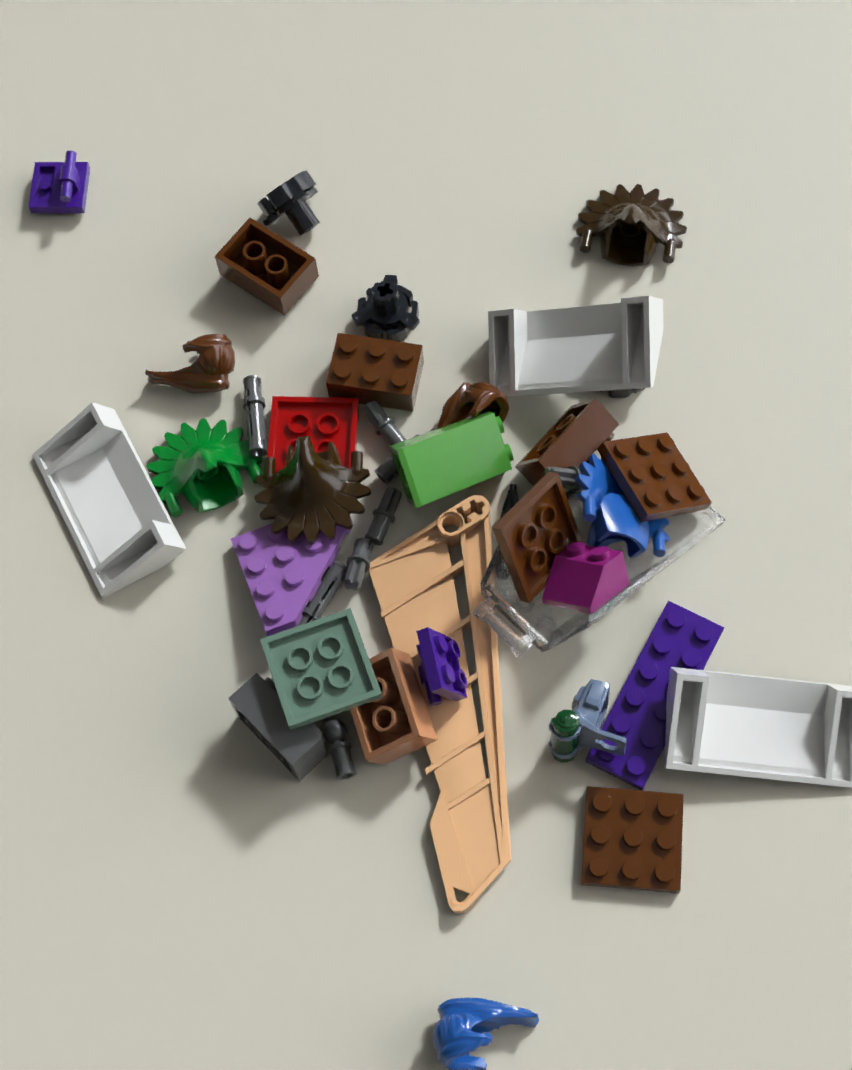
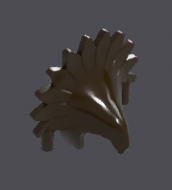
M622 184L617 185L615 195L606 190H601V202L587 200L586 207L590 212L578 214V220L585 224L576 230L577 236L582 237L579 250L583 253L590 252L593 236L600 235L601 254L604 260L625 266H642L649 264L659 242L665 245L663 261L665 263H672L676 248L680 249L683 246V241L677 236L685 234L687 231L685 225L677 223L683 218L684 213L683 211L670 210L674 205L673 198L658 201L659 189H653L644 194L641 184H637L630 193Z
M310 436L297 437L295 451L292 445L288 446L285 466L277 473H275L276 459L273 457L264 458L263 476L257 477L256 481L265 490L256 494L254 499L256 503L267 505L260 512L259 517L261 520L274 519L271 527L273 534H278L288 528V540L291 543H294L305 533L309 544L313 545L321 531L329 540H334L336 525L351 529L353 524L349 514H363L365 512L364 506L357 500L371 494L370 488L361 484L363 480L370 476L369 470L363 469V452H351V469L343 467L340 454L333 442H329L327 451L316 453Z

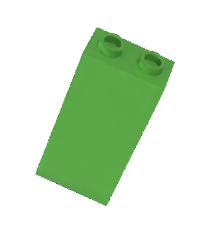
M488 411L477 415V417H471L389 446L407 501L417 508L512 470L510 461H513L514 458L508 444L504 445L501 436L504 433L501 418L499 416L495 417L493 412Z

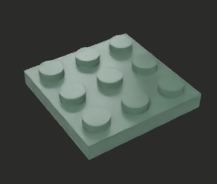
M351 608L260 639L290 730L383 698Z

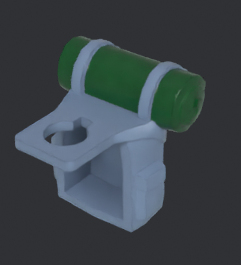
M591 679L574 696L571 706L572 710H562L557 713L556 717L551 718L549 724L551 738L548 745L554 759L559 762L568 763L574 760L580 747L598 749L618 756H624L627 739L600 730L609 704L610 684ZM602 740H610L617 746L608 745Z

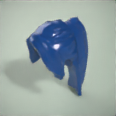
M482 998L449 999L438 1007L440 1020L434 1025L432 1034L433 1045L439 1063H442L448 1070H486L485 1058L469 1056V1053L481 1046H487L492 1041L493 1036L489 1032L499 1029L500 1026L504 1025L536 1027L539 1017L538 1014L528 1009Z

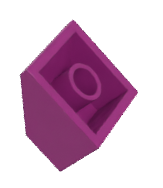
M582 542L569 544L564 551L555 556L542 596L543 604L588 614L594 613L630 585L623 552L611 550L605 546H589Z

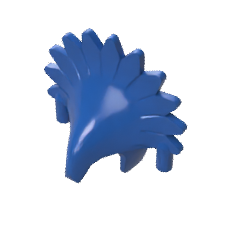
M592 454L588 457L589 463L583 461L579 464L583 474L576 476L575 480L583 491L578 493L577 497L583 502V519L587 522H592L587 545L607 547L612 543L625 541L628 556L634 558L647 550L650 538L653 542L654 556H665V543L670 540V537L662 528L668 526L669 521L666 518L641 522L602 457L600 460L595 454Z

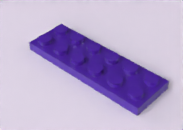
M668 600L601 728L603 731L627 739L624 756L591 748L585 762L643 791L665 747L666 701L670 667L704 670L725 627ZM602 740L608 745L617 746L610 740Z

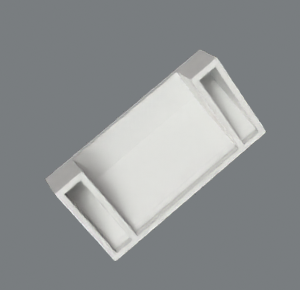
M641 296L621 298V303L528 312L517 309L488 311L490 384L497 387L499 391H502L506 397L653 388L663 335V299Z
M91 403L33 454L101 597H106L165 567L186 550L114 409Z
M670 667L666 701L665 768L852 788V686Z

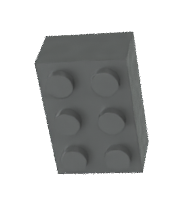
M256 673L228 698L237 717L299 782L327 757L324 748L326 742L321 737L323 733L313 722L290 730L275 684L269 677L264 680Z

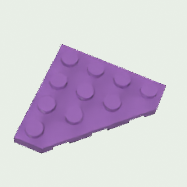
M273 523L231 538L267 637L298 626L303 617L302 612L308 601L311 602L322 583L321 578L327 567H331L340 551V544L346 534L350 533L351 529L336 525L334 540H329L320 531L313 545L309 544L305 533L294 543H291L288 540V528L278 534H273L271 531Z

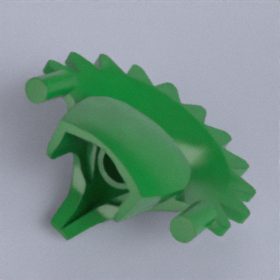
M202 418L196 430L184 422L181 424V436L167 432L164 434L168 446H155L152 448L153 454L159 460L147 464V470L157 475L151 481L155 489H162L159 497L162 503H166L172 517H178L183 513L176 498L181 493H183L187 501L198 513L221 508L240 498L244 493L239 469L247 468L253 482L258 484L256 481L257 477L263 476L258 464L262 463V457L255 458L249 455L248 440L241 441L244 434L242 427H237L227 433L225 420H220L211 429L207 420Z

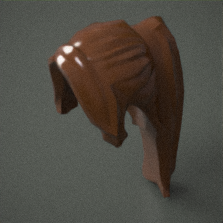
M225 334L199 336L183 344L185 353L196 351L199 354L198 359L191 366L169 372L149 370L145 372L151 384L169 385L192 394L213 393L229 389L228 377L235 367V352L232 348V341Z
M463 382L444 404L437 429L471 417H477V415L488 411L493 412L495 417L499 416L503 423L510 408L507 397L497 387L487 382H478L472 385Z

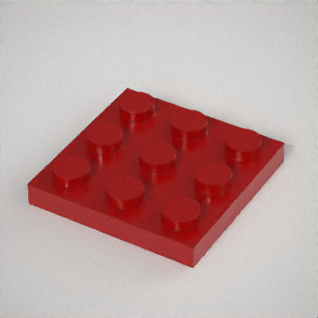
M272 396L267 457L276 459L275 473L282 470L285 466L288 446L292 445L295 451L297 437L310 436L316 453L327 451L329 442H333L338 449L343 467L351 469V452L357 449L359 398Z

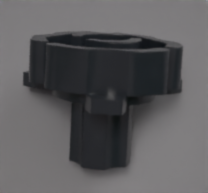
M307 170L293 176L266 195L268 199L264 197L258 202V206L267 217L263 221L265 227L286 214L298 234L302 236L320 223L306 203V200L318 193L317 189L314 188L316 183Z
M385 275L383 281L375 283L373 287L367 289V302L366 298H360L357 311L351 315L356 327H364L367 337L384 339L383 331H386L387 340L398 342L407 338L410 330H414L420 323L418 318V302L413 300L412 291L398 285L396 275ZM408 305L412 307L411 313L408 312ZM371 324L379 325L380 329L374 328Z

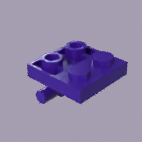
M71 150L66 152L65 162H35L28 206L30 212L85 213L90 175L89 163L76 162L77 153Z
M429 627L416 631L419 644L416 645L420 661L418 671L421 684L426 687L430 706L441 704V696L454 701L467 698L465 688L468 683L465 673L460 669L458 660L460 658V649L457 642Z

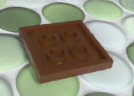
M667 432L605 441L597 448L641 522L706 510L712 504L705 489L699 483L689 464L685 461L675 442Z
M548 472L492 527L520 601L530 603L546 587L555 556L564 551L569 544L582 542L560 476L554 472Z
M587 786L581 885L680 893L684 794Z

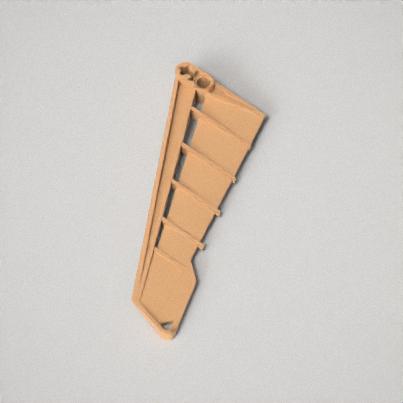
M480 495L470 496L445 511L437 520L371 561L369 569L382 610L380 612L381 617L385 620L393 647L410 654L437 736V741L426 745L431 765L425 768L426 775L434 772L440 789V795L430 822V829L450 910L455 914H463L468 911L511 861L494 573L492 571L490 505L488 500ZM449 525H455L459 528L452 533L444 530ZM461 544L463 560L451 566L448 546L454 547ZM464 572L470 615L460 621L453 578ZM470 626L476 663V673L469 676L462 631ZM429 627L457 642L460 649V658H458L460 669L465 673L468 683L465 688L467 698L454 701L441 696V704L430 706L426 687L422 686L418 671L420 661L416 645L419 644L416 631ZM477 682L484 729L481 733L478 732L471 686ZM483 740H485L489 777L487 779L480 744ZM454 888L469 895L464 901L459 903L456 900Z

